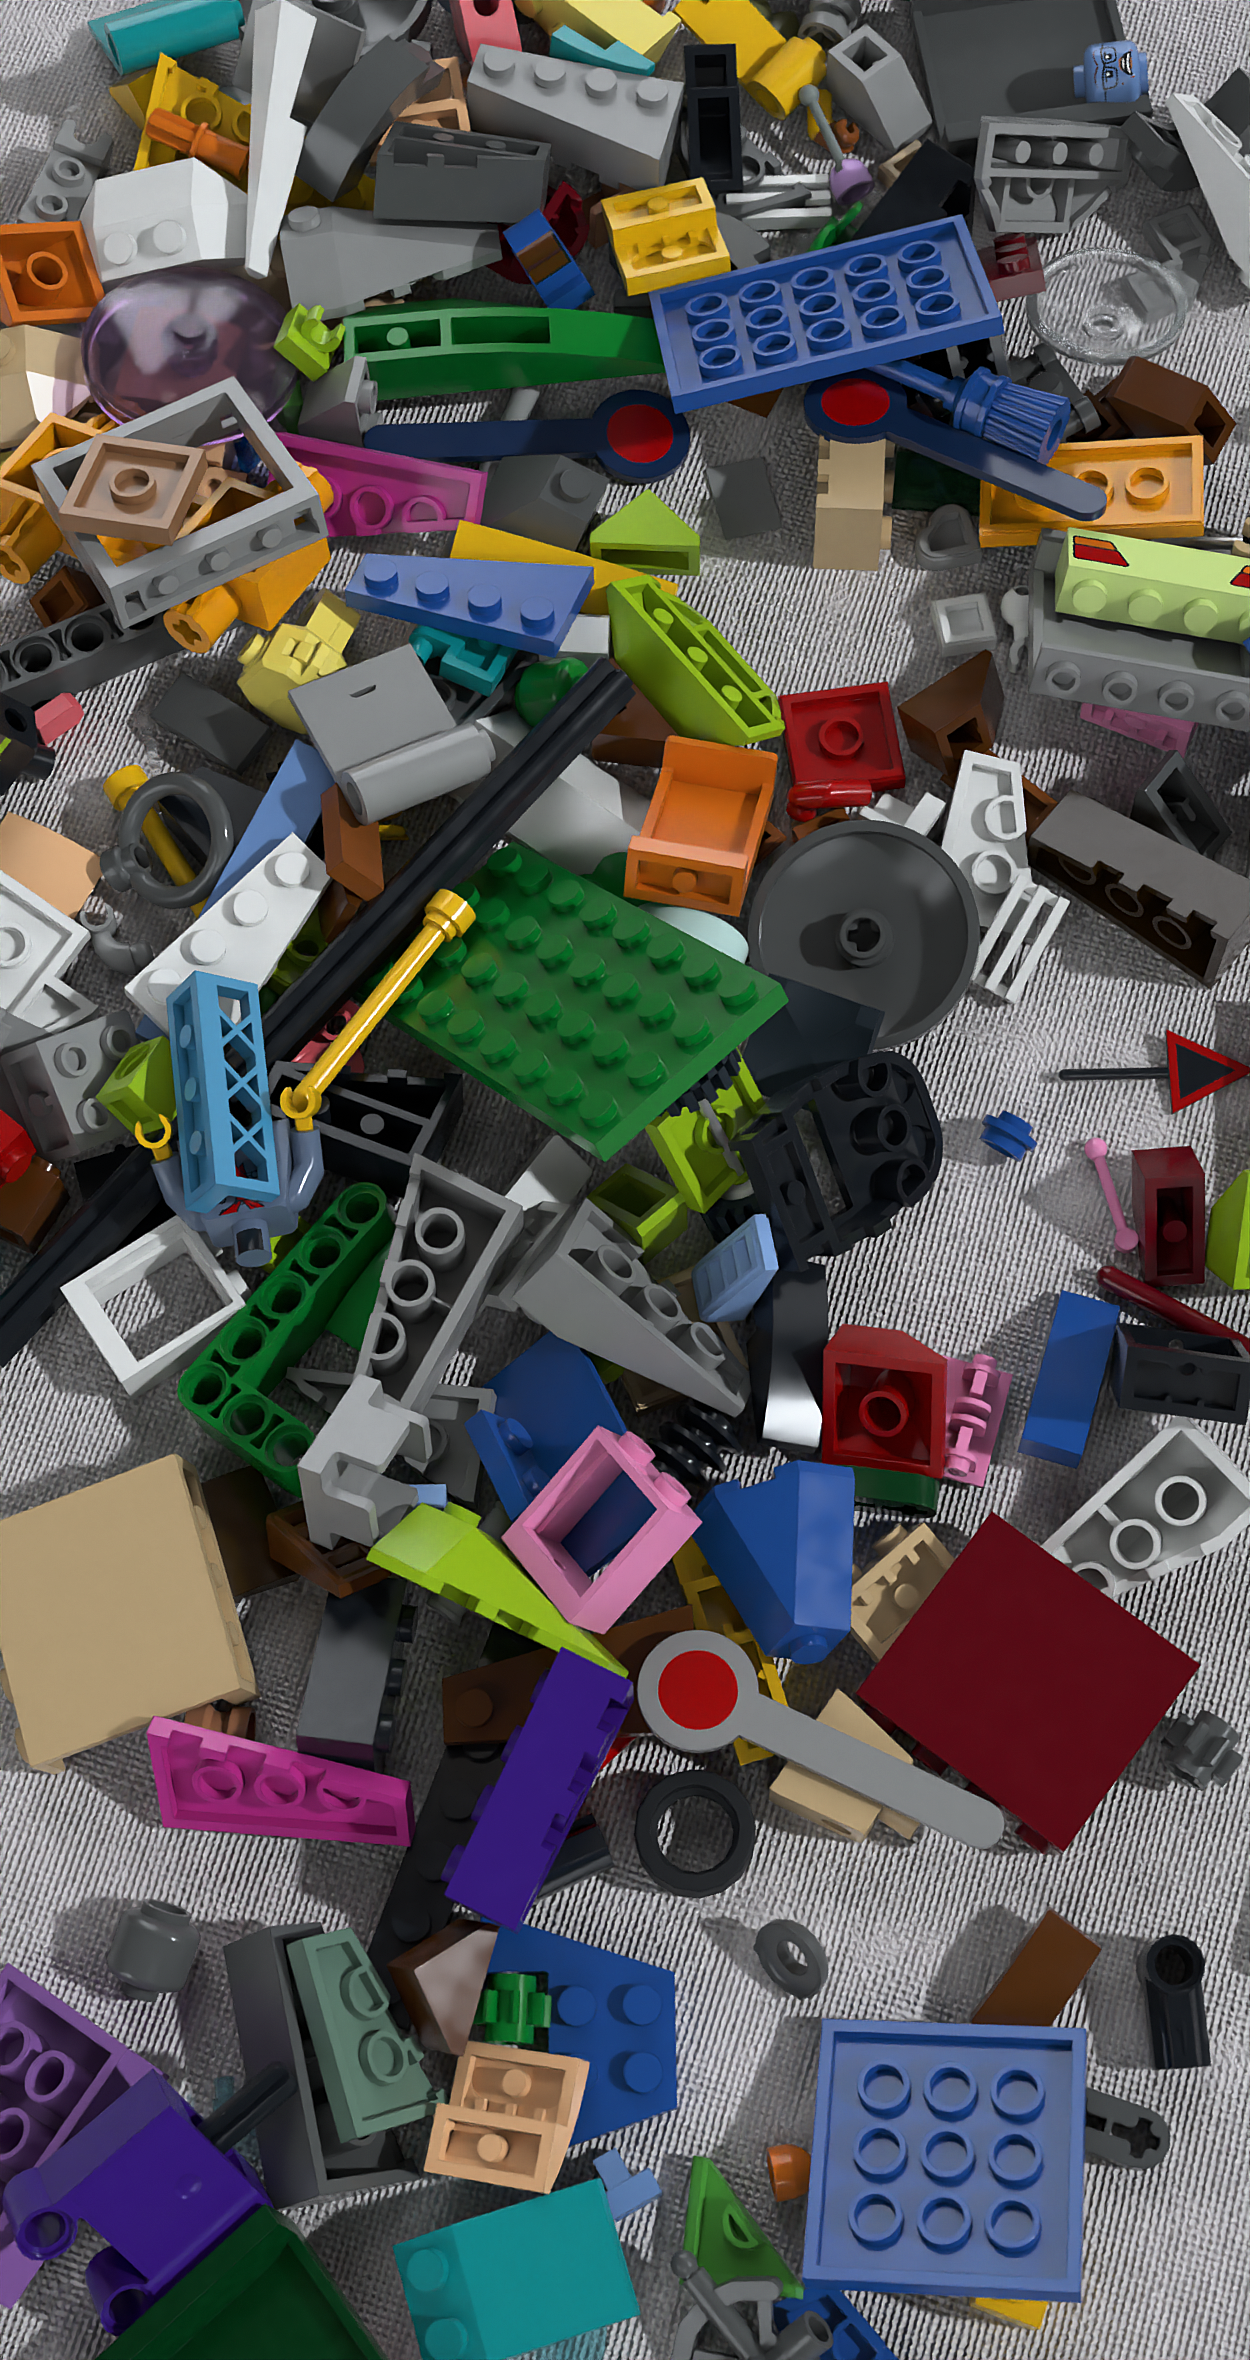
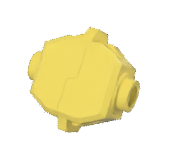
M324 587L311 599L294 625L282 623L270 635L268 634L265 637L257 632L254 633L237 657V660L244 664L237 683L249 702L281 727L300 734L309 735L288 698V691L348 668L341 653L354 632L361 614L353 608L347 607L344 601Z

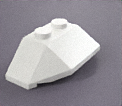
M194 157L95 180L78 218V221L82 223L105 296L245 264L248 194Z

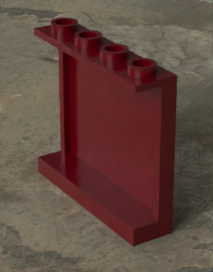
M992 1511L855 1694L858 1700L865 1704L862 1710L889 1736L898 1729L916 1743L910 1754L940 1777L949 1768L968 1783L964 1790L993 1803L996 1807H1000L1017 1820L1020 1824L1014 1833L1043 1856L1048 1853L1051 1847L1063 1855L1201 1665Z

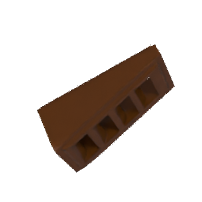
M303 1500L272 1512L266 1518L271 1558L339 1598L348 1596L392 1575L390 1571L366 1560L372 1547L343 1536L340 1537L333 1550L310 1542Z

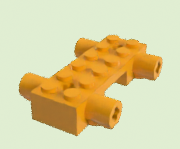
M116 398L107 405V409L102 414L92 417L85 424L50 412L0 467L1 575L14 583L26 584L56 551L77 558L44 505L31 465L94 438L96 434H103L146 415L139 405L124 402L123 399ZM295 461L318 492L324 513L334 501V493L330 484L324 476L318 473L317 468L307 467ZM227 476L209 498L195 494L174 541L284 491L276 480L271 481L262 489ZM302 516L294 519L295 526L305 522ZM96 535L116 567L165 546ZM325 537L169 608L163 616L167 631L184 648L200 654L207 653L235 619L270 632L331 559L327 538Z

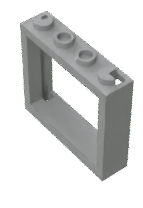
M234 376L103 433V435L197 448L240 429L283 489V493L174 541L172 546L165 545L116 567L96 535L62 530L58 511L94 438L31 465L47 511L123 629L329 536L318 492ZM230 413H232L233 415L232 417L227 418L223 421L220 420L221 417H224ZM302 516L305 522L295 526L294 519ZM136 591L138 598L126 602L125 596Z

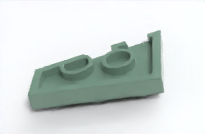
M351 1927L303 1938L286 1945L341 2144L433 2116L436 2112L437 2103L449 2105L450 2100L444 2089L440 2088L434 2091L418 2062L425 2056L414 2036L411 2035L404 2038L390 2014L388 2005L391 1996Z

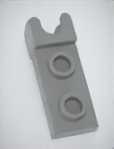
M70 119L65 120L54 140L53 150L17 218V224L78 221L95 180L105 178L109 169L114 143L112 136L105 133L99 137L96 143L83 144L77 141L74 136L77 126L76 122Z

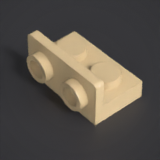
M924 1522L910 1526L907 1529L901 1523H898L872 1545V1548L878 1554L861 1570L855 1563L852 1564L850 1633L875 1662L881 1660L956 1560Z

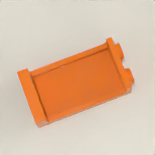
M673 735L668 736L664 745L661 774L640 835H632L628 846L623 897L739 917L773 801L778 762L777 754Z

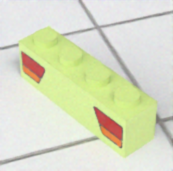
M1068 527L1055 570V612L1243 644L1242 642L1250 637V558Z

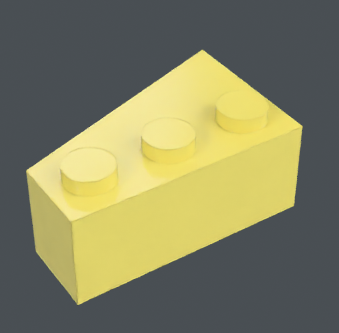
M514 0L517 8L525 16L533 18L549 35L550 40L551 34L563 25H566L604 50L619 40L654 62L655 67L682 21L681 18L671 11L661 16L642 2L643 0Z

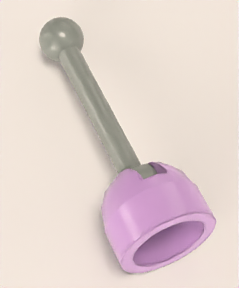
M805 85L799 91V100L803 105L809 106L836 163L831 169L829 177L831 191L839 205L855 203L874 189L875 183L861 161L845 159L818 103V89L814 85Z

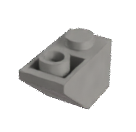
M867 24L828 51L826 90L832 94V100L893 155L932 128L933 120L902 55Z
M355 356L330 369L315 382L309 381L298 422L299 435L364 448V437L367 431L376 425L383 424L382 413L375 411L378 385L376 381L370 380L366 357Z

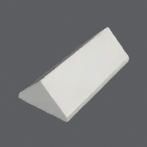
M515 709L476 720L474 723L477 730L484 729L488 733L494 745L496 759L490 762L491 772L533 729ZM579 754L505 834L523 847L576 875L592 874L604 857L617 852H627L632 835H640L651 801ZM486 777L452 790L447 794L462 804Z

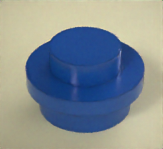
M1002 1110L998 1118L986 1114L982 1121L985 1129L979 1139L992 1149L1015 1161L1021 1162L1026 1151L1033 1152L1038 1144L1029 1136L1033 1127L1012 1113Z

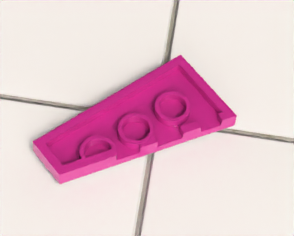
M153 1716L146 1734L163 1827L411 1847L416 1824L410 1781Z

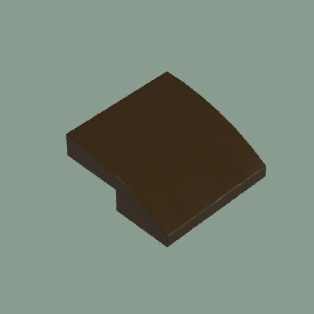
M250 1465L202 1482L201 1487L235 1607H238L242 1598L298 1581L301 1577L300 1574L275 1561L270 1556L266 1518L270 1513L278 1509L263 1474Z

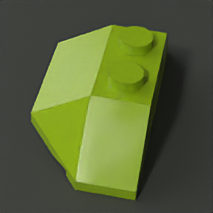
M649 574L610 582L606 594L615 662L679 737L732 746H744L778 737L782 734L785 724L781 720V710L777 696L707 618L679 597L660 590L661 584Z

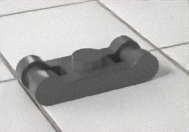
M1047 340L1032 347L1033 354L1018 362L1014 359L1009 360L1013 384L1070 398V419L1059 443H1067L1065 438L1080 430L1088 433L1101 426L1098 414L1090 399L1082 394L1057 359Z

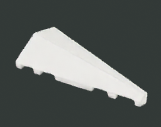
M276 0L255 10L245 269L250 276L256 279L267 277L307 131L306 126L290 118L317 18L286 0Z

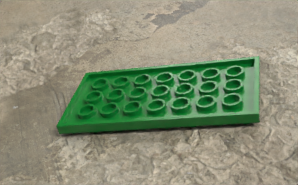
M512 841L508 846L494 852L484 866L465 882L457 884L451 892L460 896L470 905L475 912L476 919L462 937L454 936L450 942L443 941L382 1018L592 1155L606 1162L789 1000L779 982ZM423 922L352 996L354 1000L360 1004L366 1001L425 927Z

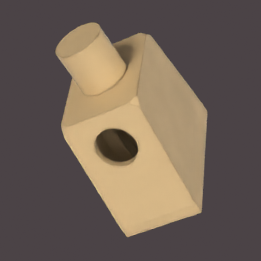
M836 1689L817 1717V1721L910 1765L913 1764L914 1760L845 1693ZM790 1761L786 1763L769 1788L768 1800L775 1805L858 1843H863L878 1819L908 1840L913 1837L921 1823Z

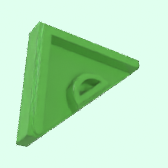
M693 2156L683 2250H688L695 2255L697 2265L699 2267L703 2266L717 2285L736 2276H776L782 2281L784 2286L783 2292L779 2297L803 2300L804 2288L713 2161L706 2157ZM679 2278V2285H682L684 2280Z

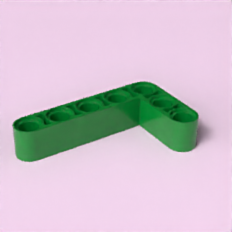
M359 1182L351 1185L336 1198L245 1302L246 1305L238 1310L184 1372L178 1383L177 1393L180 1402L206 1434L289 1494L298 1498H303L298 1464L293 1466L291 1464L295 1459L307 1452L316 1436L307 1425L267 1397L286 1376L287 1368L294 1367L326 1330V1325L353 1284L373 1258L394 1236L397 1213L384 1191L378 1185L370 1182ZM336 1261V1262L333 1263L331 1266L326 1267V1266L329 1265L331 1262ZM298 1305L292 1311L287 1312L293 1306ZM258 1350L253 1356L247 1358L252 1352ZM219 1395L217 1399L208 1404L213 1397ZM262 1424L260 1429L249 1435L252 1429Z

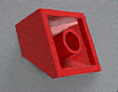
M842 1324L823 1349L822 1463L900 1471L942 1479L945 1466L948 1359L902 1330Z

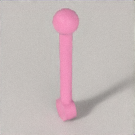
M1091 1138L1085 1143L1084 1152L1088 1158L1094 1161L1117 1230L1114 1246L1121 1253H1131L1136 1249L1139 1237L1136 1231L1127 1226L1104 1157L1107 1154V1144L1100 1138Z

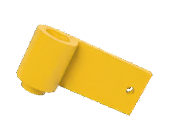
M681 0L671 11L682 19L683 25L702 45L736 44L738 83L764 110L776 119L786 120L801 104L799 91L803 86L810 84L817 87L826 77L827 67L825 62L827 61V56L821 46L809 37L802 40L794 36L786 41L749 0Z

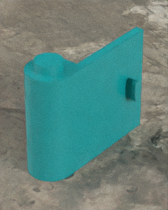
M154 0L87 21L89 31L120 75L124 76L158 65L160 52L175 60L238 40L239 27L245 26V17L239 0Z

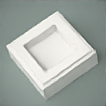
M986 592L932 600L931 615L941 657L980 652L985 649H996L997 637Z

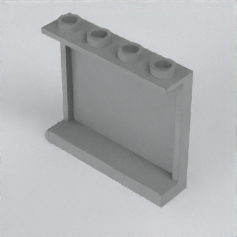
M1042 527L1029 570L1028 693L1250 732V655L1244 644L1055 612V570L1066 532Z

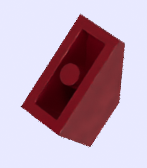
M1180 1146L1131 1150L1132 1209L1135 1231L1139 1237L1137 1245L1143 1282L1151 1287L1204 1284L1205 1173L1192 1147Z

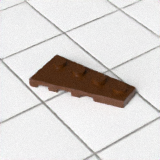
M692 1604L609 1628L604 1635L597 1632L592 1634L629 1671L626 1679L633 1682L634 1701L615 1738L655 1736L646 1725L638 1706L637 1684L639 1673L649 1653L660 1642L676 1633L694 1630ZM546 1647L442 1678L443 1736L445 1746L507 1743L517 1725L524 1727L534 1706L530 1702L534 1688L545 1668H552L559 1652Z

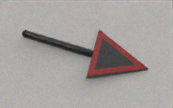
M1165 1030L1168 1067L1062 1069L1058 1075L1063 1081L1169 1079L1171 1115L1247 1076L1250 1074V1067L1169 1030Z

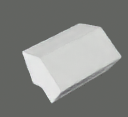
M578 614L556 657L551 658L539 655V661L570 656L580 659L590 668L600 657L609 660L612 648L609 615Z

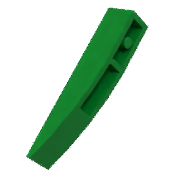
M458 298L365 307V310L343 318V326L346 327L343 334L344 362L355 356L366 357L370 380L376 381L378 385L377 401L666 373L655 321L649 318L616 313L541 308Z

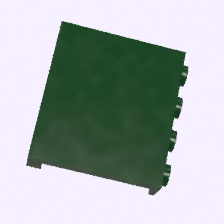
M265 2203L94 2360L389 2359L295 2222Z

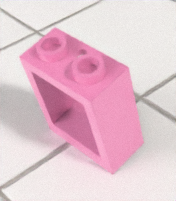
M597 1426L501 1537L568 1623L603 1635L703 1523L686 1504L691 1498L686 1488L671 1475L665 1472L660 1473L654 1467L651 1460L655 1457V1453L642 1439L630 1431H626L621 1436ZM624 1470L657 1510L600 1576L592 1582L560 1542Z

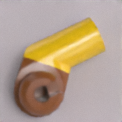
M818 89V103L843 155L848 154L854 149V145L859 140V129L854 122L846 127L847 119L845 118L838 121L832 119V94L825 89ZM807 106V134L811 140L830 152L809 106Z

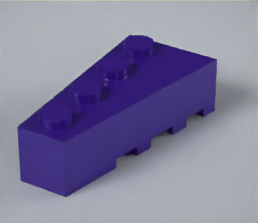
M561 1646L552 1668H545L530 1698V1702L534 1706L524 1727L519 1725L515 1727L503 1750L500 1760L505 1762L506 1765L496 1786L487 1784L476 1803L471 1820L478 1824L467 1847L458 1843L444 1867L440 1879L449 1883L444 1893L448 1900L516 1935L519 1934L634 1701L632 1681Z

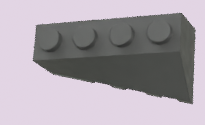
M321 1922L269 1926L223 1946L247 2083L273 2061H280L288 2067L299 2085L296 2093L255 2127L266 2191L273 2204V2208L277 2211L325 2204L421 2180L413 2156L404 2159L393 2131L394 2128L340 2143L286 1945L300 1939L324 1934Z

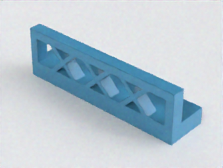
M195 970L166 998L185 1209L208 1213L228 1195L272 1202L280 1195L258 985ZM218 996L239 1000L242 1022L237 1026L220 1009ZM228 1042L246 1061L247 1074L243 1078L224 1059L223 1046ZM233 1095L251 1113L253 1127L248 1131L230 1113L229 1098ZM239 1148L257 1167L258 1180L236 1176L234 1153Z

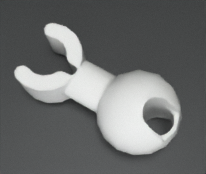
M1018 585L1008 590L1001 599L1000 605L1004 620L1013 627L1014 643L1007 657V666L1011 673L1017 670L1019 663L1018 655L1021 654L1023 646L1026 645L1028 649L1029 586ZM1016 592H1024L1027 595H1018Z

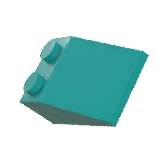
M602 2178L593 2179L470 2218L392 2246L422 2360H510L641 2315Z

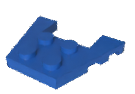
M480 1916V1921L495 1924ZM523 1924L518 1935L500 1926L486 1975L498 1973L547 1974L548 1995L552 1996L550 2028H548V2053L580 2058L590 2062L580 2110L568 2148L677 2110L675 1972Z

